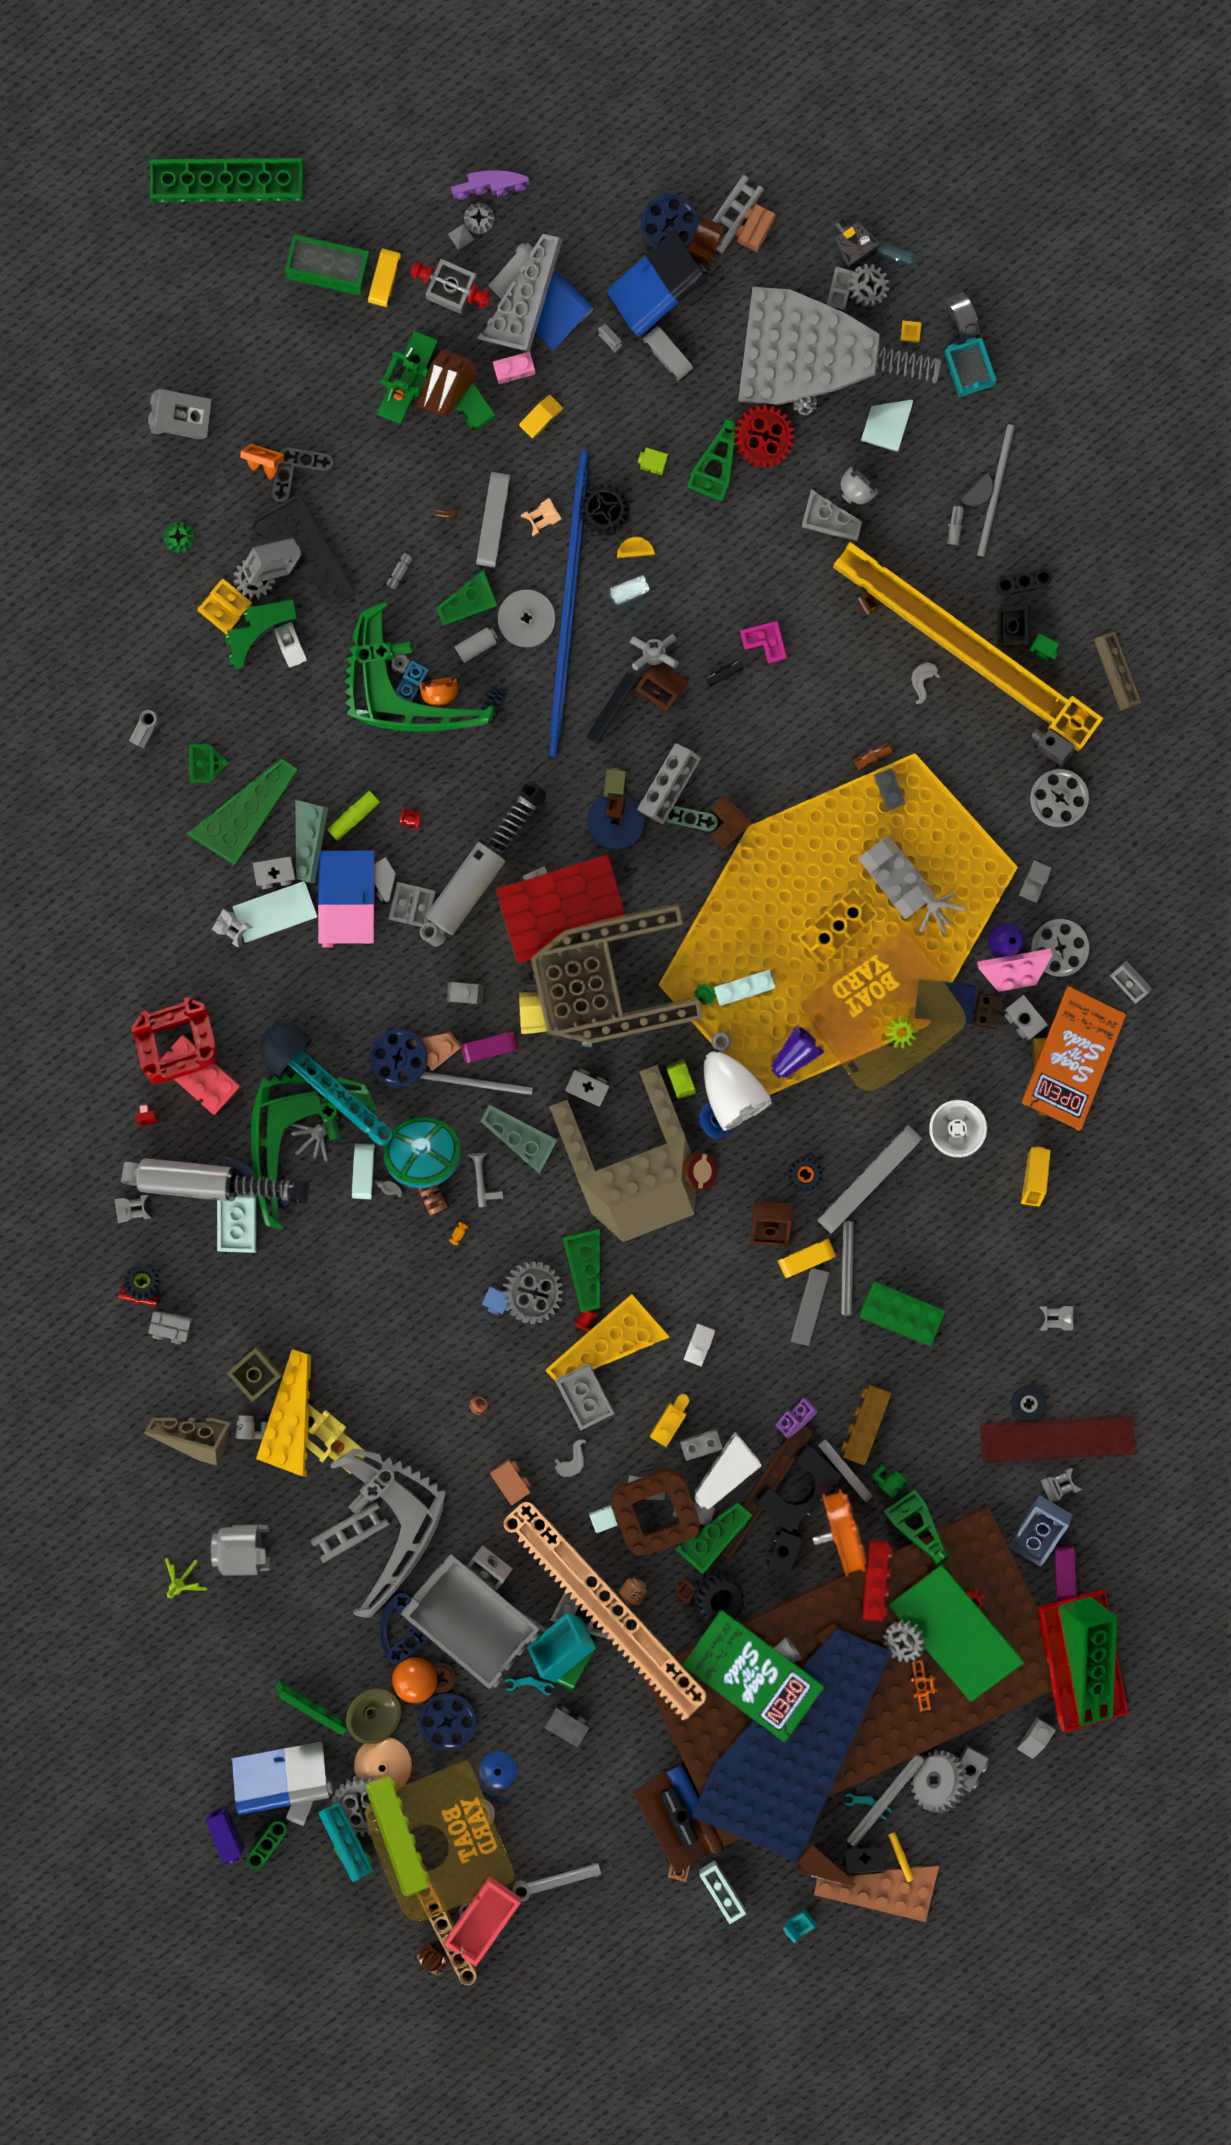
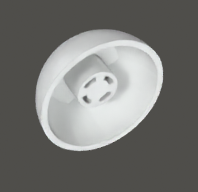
M953 1100L944 1103L934 1112L930 1121L929 1131L934 1145L942 1153L951 1157H965L981 1147L986 1137L987 1124L984 1115L974 1104L964 1100Z

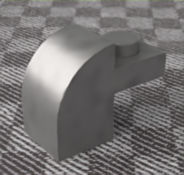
M961 292L946 299L950 316L956 322L962 341L980 334L977 323L978 318L968 297Z

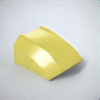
M519 993L521 1034L547 1031L539 993Z

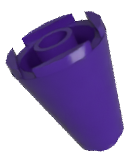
M1003 923L996 926L988 939L990 952L996 958L1023 954L1027 943L1022 929L1011 923ZM1009 938L1013 940V944L1009 943Z
M797 1025L771 1064L773 1067L772 1072L778 1078L781 1076L786 1078L821 1056L824 1050L821 1045L816 1046V1039L802 1027L799 1028Z

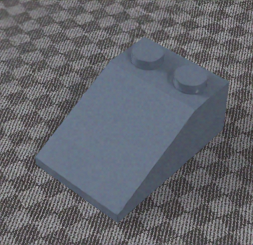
M1039 1495L1008 1548L1042 1567L1068 1528L1072 1514Z

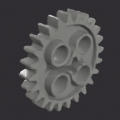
M531 1261L529 1265L523 1262V1267L516 1266L517 1272L510 1271L512 1277H506L509 1283L503 1284L507 1288V1291L502 1292V1294L507 1295L503 1302L509 1303L505 1308L508 1310L512 1309L510 1315H516V1320L522 1319L523 1323H528L529 1321L531 1324H535L536 1321L542 1323V1317L549 1320L548 1313L555 1315L553 1308L559 1309L556 1302L562 1301L558 1297L559 1294L563 1293V1291L558 1290L562 1283L556 1282L560 1277L553 1276L555 1270H549V1265L543 1266L541 1262H538L536 1265L534 1261ZM528 1276L529 1283L525 1286L524 1279ZM543 1281L546 1282V1288L544 1290H542L541 1284ZM518 1287L547 1294L548 1297L544 1298L518 1291ZM521 1295L524 1296V1302L522 1304L519 1303V1298ZM538 1300H541V1307L538 1309L536 1303Z
M361 1776L360 1781L356 1777L353 1778V1782L347 1779L346 1786L341 1783L340 1788L335 1790L336 1796L332 1798V1802H334L332 1805L337 1802L340 1803L355 1835L357 1832H360L362 1837L364 1832L371 1836L372 1830L379 1833L376 1816L370 1813L373 1811L370 1799L365 1796L367 1791L364 1784L371 1782L372 1778L369 1777L365 1781L364 1776ZM357 1792H360L362 1805H360V1796ZM348 1798H352V1799H354L355 1801L350 1802V1801H348L347 1799H348ZM363 1808H365V1816H366V1818H367L368 1821H366L365 1818H364ZM357 1815L360 1819H353L351 1816Z

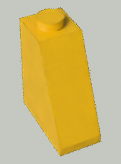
M1031 1147L1021 1204L1040 1207L1047 1191L1050 1150H1046L1044 1147Z

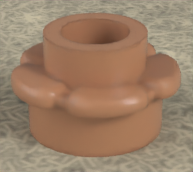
M476 1397L470 1401L469 1407L473 1413L477 1415L486 1413L488 1403L484 1398Z

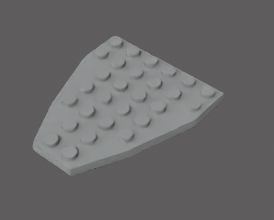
M753 287L738 401L741 403L778 406L793 402L794 400H800L801 397L807 398L837 391L874 376L877 370L881 336L846 313L793 290Z

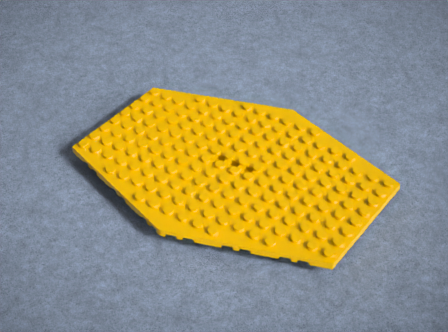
M914 753L747 827L661 979L659 986L675 1002L696 997L694 991L699 984L703 985L706 983L709 987L714 988L770 970L775 986L774 989L719 1006L717 996L713 999L712 1004L707 1003L703 1005L699 1002L703 1019L691 1022L711 1044L715 1034L726 1033L731 1040V1044L727 1047V1050L719 1051L717 1049V1051L732 1057L742 1064L757 1078L767 1093L771 1095L888 1044L887 1040L892 1035L885 1036V1032H891V1029L886 1028V1025L893 1027L890 1021L892 1018L898 1023V1016H901L902 1022H904L905 1017H909L907 1025L912 1021L915 1022L911 1029L917 1028L919 1030L927 1027L1018 867ZM892 768L906 804L887 811L873 775ZM889 835L924 879L937 899L954 893L955 897L943 902L965 907L967 910L961 911L940 907L939 910L951 924L947 926L941 919L946 933L942 932L932 912L924 931L920 932L928 911L926 907L928 904L926 903L904 919L858 858ZM849 908L857 909L858 916L856 918L848 916ZM839 920L844 924L842 931L834 929L833 924L835 921ZM822 933L829 936L827 944H822L819 941V936ZM876 954L878 955L876 958L878 961L889 965L885 970L879 966L882 972L878 975L875 974V962L870 961V958ZM869 961L868 965L873 979L868 980L859 971L855 972L861 982L864 981V985L853 990L851 983L844 980L842 984L848 992L851 991V994L845 998H839L833 991V984L846 975L853 980V976L848 974L860 965L862 966L864 962ZM889 971L892 972L890 975L895 982L900 984L892 991L887 990L886 985L881 983V977ZM874 981L879 982L885 990V996L881 999L875 998L870 992L869 985ZM837 985L838 992L844 995V991ZM874 985L873 989L877 995H881L882 992L877 985ZM865 987H868L867 991L872 1005L869 1007L858 997H854L855 994L861 992ZM851 997L856 1008L859 1010L857 1007L859 1004L863 1009L855 1017H852L849 1013L850 1010L855 1013L848 1003L845 1004V1001ZM798 1025L799 1028H804L816 1039V1046L821 1045L824 1053L788 1077L783 1078L781 1076L778 1078L772 1072L773 1067L771 1064L793 1029ZM904 1027L896 1030V1033H898V1037H901V1035H906Z

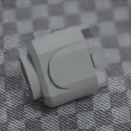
M261 1524L233 1525L232 1527L221 1528L218 1533H213L211 1540L212 1566L218 1567L219 1572L224 1576L259 1575L260 1571H269L271 1557H266V1549L262 1548L261 1532H270L269 1526Z

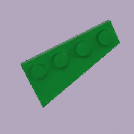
M600 1229L564 1237L563 1243L580 1312L599 1309Z
M736 1503L713 1522L706 1525L692 1539L676 1547L675 1550L702 1574H705L753 1515L740 1503Z

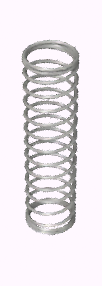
M885 346L882 348L881 353L879 355L880 358L884 350L882 372L885 370L886 367L884 365L886 353ZM892 348L889 350L888 355H887V359H888V358H889V355H890V352H891L889 373H891V372H892V369H893V366H892L893 349H892ZM898 350V351L896 352V355H895V358H894V361H895L896 358H897V355H898V364H897V372H896L897 375H898L899 372H900V368H899V363H900V350ZM907 351L904 353V355H903V357H902V360H901V362H903L904 357H905V355H906L905 368H904V377H905L906 374H907V370H906V368H907V359H908V353H907ZM914 353L911 355L910 360H909V364H910V363H911V360H912V357H913V365H912L911 378H913V377H914V374H915V371H914L915 354H914ZM922 355L918 357V360L916 362L917 366L920 360V369L918 377L919 380L922 377ZM929 356L926 358V360H925V362H924V365H923V367H925L926 362H927V360H928L927 374H926V382H927L928 379H929V375H928V373H929V365H930V357H929ZM935 358L931 365L932 369L935 362L933 383L937 382L941 366V359Z

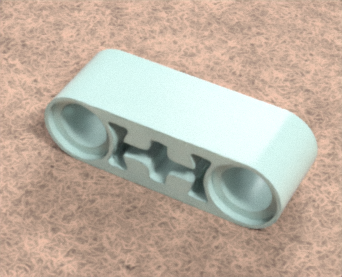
M355 1143L352 1183L353 1199H372L371 1189L373 1187V1154L375 1144Z

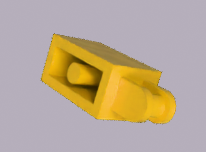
M680 1394L674 1404H668L650 1434V1438L667 1447L686 1416L684 1410L689 1403V1398L686 1394Z

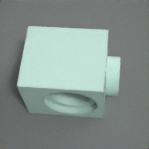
M611 1505L603 1508V1510L599 1509L590 1513L596 1533L618 1525Z

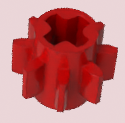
M977 1589L971 1593L967 1590V1594L972 1600L976 1597L978 1603L975 1602V1604L979 1608L986 1605L981 1601L985 1597L984 1594L978 1595Z

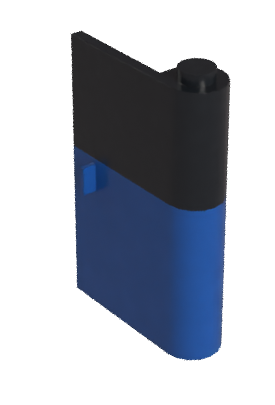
M674 230L606 292L630 329L638 337H641L708 278L707 272H709V269L703 262L699 263L694 260Z

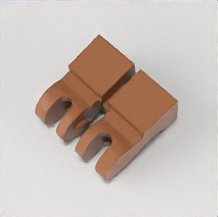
M438 1185L418 1188L421 1197H428L423 1201L430 1216L448 1208L441 1192L434 1195V1192L440 1190Z

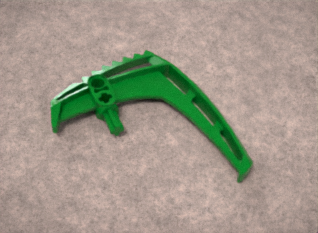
M381 603L361 613L352 637L356 646L349 648L353 656L347 658V661L351 664L346 669L350 677L345 680L350 685L345 691L346 694L351 696L346 701V704L351 707L347 712L349 716L380 728L414 732L453 730L489 724L494 715L495 706H489L486 710L447 709L421 705L398 697L390 681L386 661L395 659L396 655L413 653L412 642L384 643L383 611L389 607V603ZM364 624L363 645L361 646V633ZM365 650L369 651L367 659L363 656ZM358 661L363 664L368 711L357 709L356 678ZM376 712L398 714L406 717L402 723L378 720ZM415 716L443 718L439 724H412ZM480 716L477 719L451 722V719L454 717Z
M297 1073L294 1074L292 1079L284 1074L281 1081L275 1075L270 1082L263 1078L255 1099L251 1126V1151L256 1180L260 1177L265 1181L267 1179L262 1176L260 1164V1146H264L267 1148L269 1181H274V1179L277 1181L278 1157L284 1130L302 1118L320 1113L322 1123L325 1122L329 1141L341 1138L337 1119H339L338 1108L327 1098L320 1097L317 1090L268 1102L270 1086L286 1083H308L304 1078L301 1079ZM341 1077L336 1079L340 1084L361 1087V1090L347 1091L364 1106H370L373 1111H377V1107L364 1084ZM321 1081L323 1087H330L327 1081ZM268 1106L267 1138L263 1139L260 1136L261 1108ZM326 1106L334 1109L330 1117L323 1113V1110H326ZM258 1195L265 1225L276 1229H283V1226L279 1223L278 1200L274 1197L271 1198L273 1216L270 1217L266 1197L260 1198Z

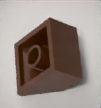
M753 1201L750 1244L788 1246L792 1221V1204Z

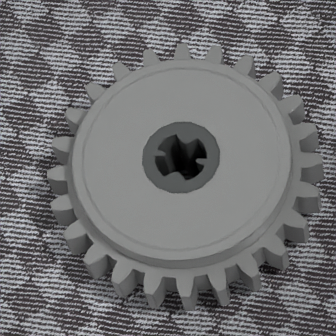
M935 1750L934 1753L928 1752V1756H922L924 1762L912 1776L913 1781L910 1782V1785H913L914 1789L911 1792L916 1793L914 1799L919 1800L918 1805L923 1806V1809L935 1813H943V1810L949 1811V1807L955 1808V1802L960 1803V1796L965 1795L963 1789L967 1788L964 1785V1782L967 1781V1778H964L966 1770L961 1769L964 1764L959 1763L960 1759L954 1757L952 1753L943 1750Z

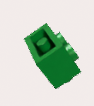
M472 383L455 407L459 412H464L466 415L464 420L470 429L474 427L478 431L494 420L495 414L474 383Z

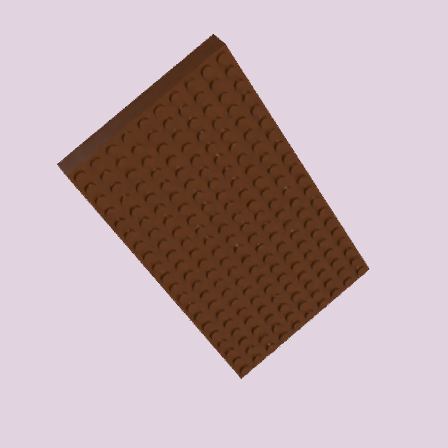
M988 1505L936 1529L944 1550L950 1556L943 1566L966 1593L967 1590L971 1593L977 1589L978 1595L984 1594L985 1597L981 1601L986 1605L981 1606L980 1610L1024 1660L1023 1665L970 1702L924 1648L923 1653L916 1660H923L926 1678L930 1675L936 1677L934 1686L938 1691L935 1694L929 1693L931 1710L920 1712L918 1697L914 1698L913 1694L917 1693L915 1681H911V1678L914 1677L913 1660L910 1659L906 1663L905 1658H903L900 1662L898 1661V1656L892 1658L893 1653L891 1651L828 1797L1052 1691L1050 1668L1047 1662L1038 1608ZM931 1532L919 1537L925 1545L934 1541ZM912 1541L893 1549L892 1556L888 1558L887 1566H890V1578L886 1577L889 1593L888 1597L884 1599V1604L887 1605V1615L883 1616V1621L863 1620L862 1618L865 1572L861 1569L848 1573V1577H846L844 1572L739 1623L773 1648L785 1637H788L802 1658L794 1662L800 1668L821 1647L815 1637L830 1624H835L836 1627L888 1649L889 1646L883 1644L886 1641L883 1638L886 1630L895 1621L897 1623L901 1621L889 1604L938 1568V1566L928 1554ZM974 1597V1599H973L974 1603H975V1602L978 1603V1601L976 1600V1597ZM698 1642L672 1655L683 1665V1662L686 1661ZM667 1663L668 1668L666 1670L668 1672L672 1670L676 1674L673 1676L676 1680L677 1676L683 1672L679 1670L677 1673L674 1669L676 1665L674 1663ZM920 1663L915 1664L916 1670L921 1669ZM687 1670L705 1690L706 1700L687 1719L682 1720L683 1713L676 1714L678 1708L671 1709L673 1702L666 1703L667 1696L660 1697L662 1690L655 1691L657 1685L653 1684L650 1686L651 1678L646 1679L645 1681L701 1795L716 1760L726 1752L754 1719ZM918 1672L917 1677L922 1676V1673ZM681 1677L679 1684L682 1687H687L690 1681L687 1677ZM926 1681L927 1690L931 1689L930 1682ZM919 1682L917 1686L922 1689L925 1684L924 1682ZM693 1684L686 1692L689 1694L691 1691L694 1694L693 1699L701 1701L702 1693H696L693 1690L696 1686ZM922 1701V1707L926 1708L927 1701ZM715 1827L724 1847L741 1839Z

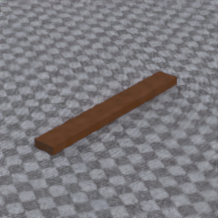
M804 1426L798 1432L786 1438L742 1505L753 1517L723 1551V1556L729 1560L731 1559L764 1509L754 1499L756 1495L766 1485L776 1491L796 1460L793 1455L805 1442L809 1441L814 1433L813 1430Z

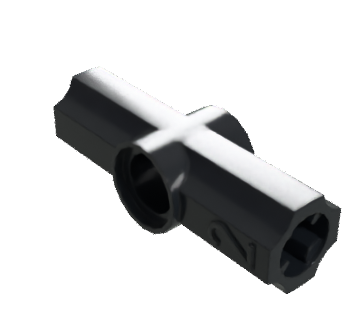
M675 1786L661 1791L659 1796L667 1811V1819L674 1826L682 1846L686 1847L695 1843L699 1838L690 1821V1812L684 1808ZM678 1812L681 1814V1819L679 1821L677 1819Z

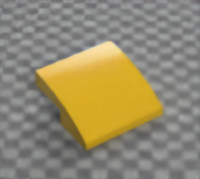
M222 579L210 592L208 598L200 605L198 612L225 634H228L227 630L233 629L244 615V612L247 611L246 607L251 606L252 602L243 597L240 592Z

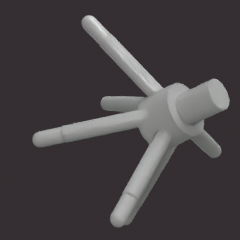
M925 893L921 899L928 904L926 906L928 911L920 932L924 931L932 912L942 932L946 933L941 919L947 926L951 924L939 910L940 907L966 911L967 909L943 902L955 897L954 893L940 899L932 898L929 894Z
M325 1122L322 1125L318 1124L314 1128L297 1123L291 1124L293 1127L304 1129L292 1132V1136L308 1133L312 1135L295 1154L299 1155L316 1139L317 1143L313 1158L317 1157L321 1144L324 1161H327V1152L323 1138L327 1134Z

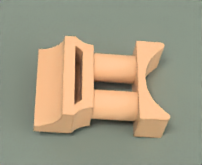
M550 498L542 502L538 509L528 514L526 511L521 514L522 518L528 519L532 523V536L539 534L538 530L550 524L554 525L561 520ZM541 515L544 517L542 520L534 524V519L538 518Z

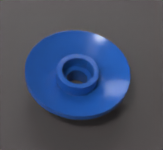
M710 1102L702 1107L699 1120L704 1132L715 1139L728 1136L732 1129L726 1131L722 1129L714 1115Z
M501 1751L491 1752L482 1759L479 1766V1775L482 1782L489 1788L496 1790L504 1789L514 1782L517 1775V1765L509 1754ZM498 1768L502 1772L500 1775H496L494 1770Z

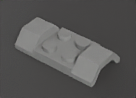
M889 835L858 858L904 919L926 904L921 899L925 893L929 894L932 898L935 897V894L925 883L924 879Z

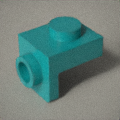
M805 1909L791 1917L786 1922L783 1930L787 1937L793 1943H796L802 1935L814 1929L817 1923Z

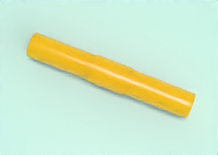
M895 1832L889 1834L888 1836L898 1862L901 1865L907 1882L914 1880L897 1835Z

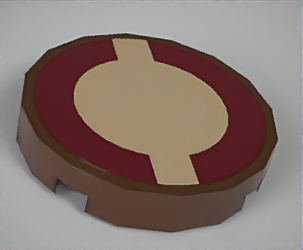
M705 1152L693 1153L690 1158H687L683 1167V1176L688 1182L687 1185L694 1190H707L714 1184L717 1177V1165L711 1155Z

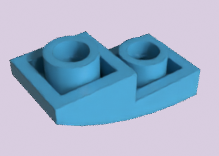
M411 661L395 691L398 697L413 702L420 684L424 681L429 669Z

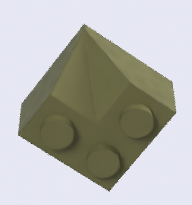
M258 1346L227 1373L252 1402L283 1375Z

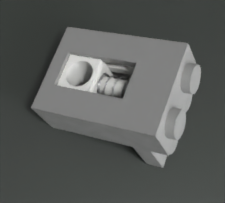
M164 389L154 391L150 401L152 412H150L148 417L151 433L161 434L165 432L195 439L207 438L211 399ZM175 407H177V408H182V409H185V410H183V411H181V409H180V410H175ZM191 412L196 415L195 422L190 417Z

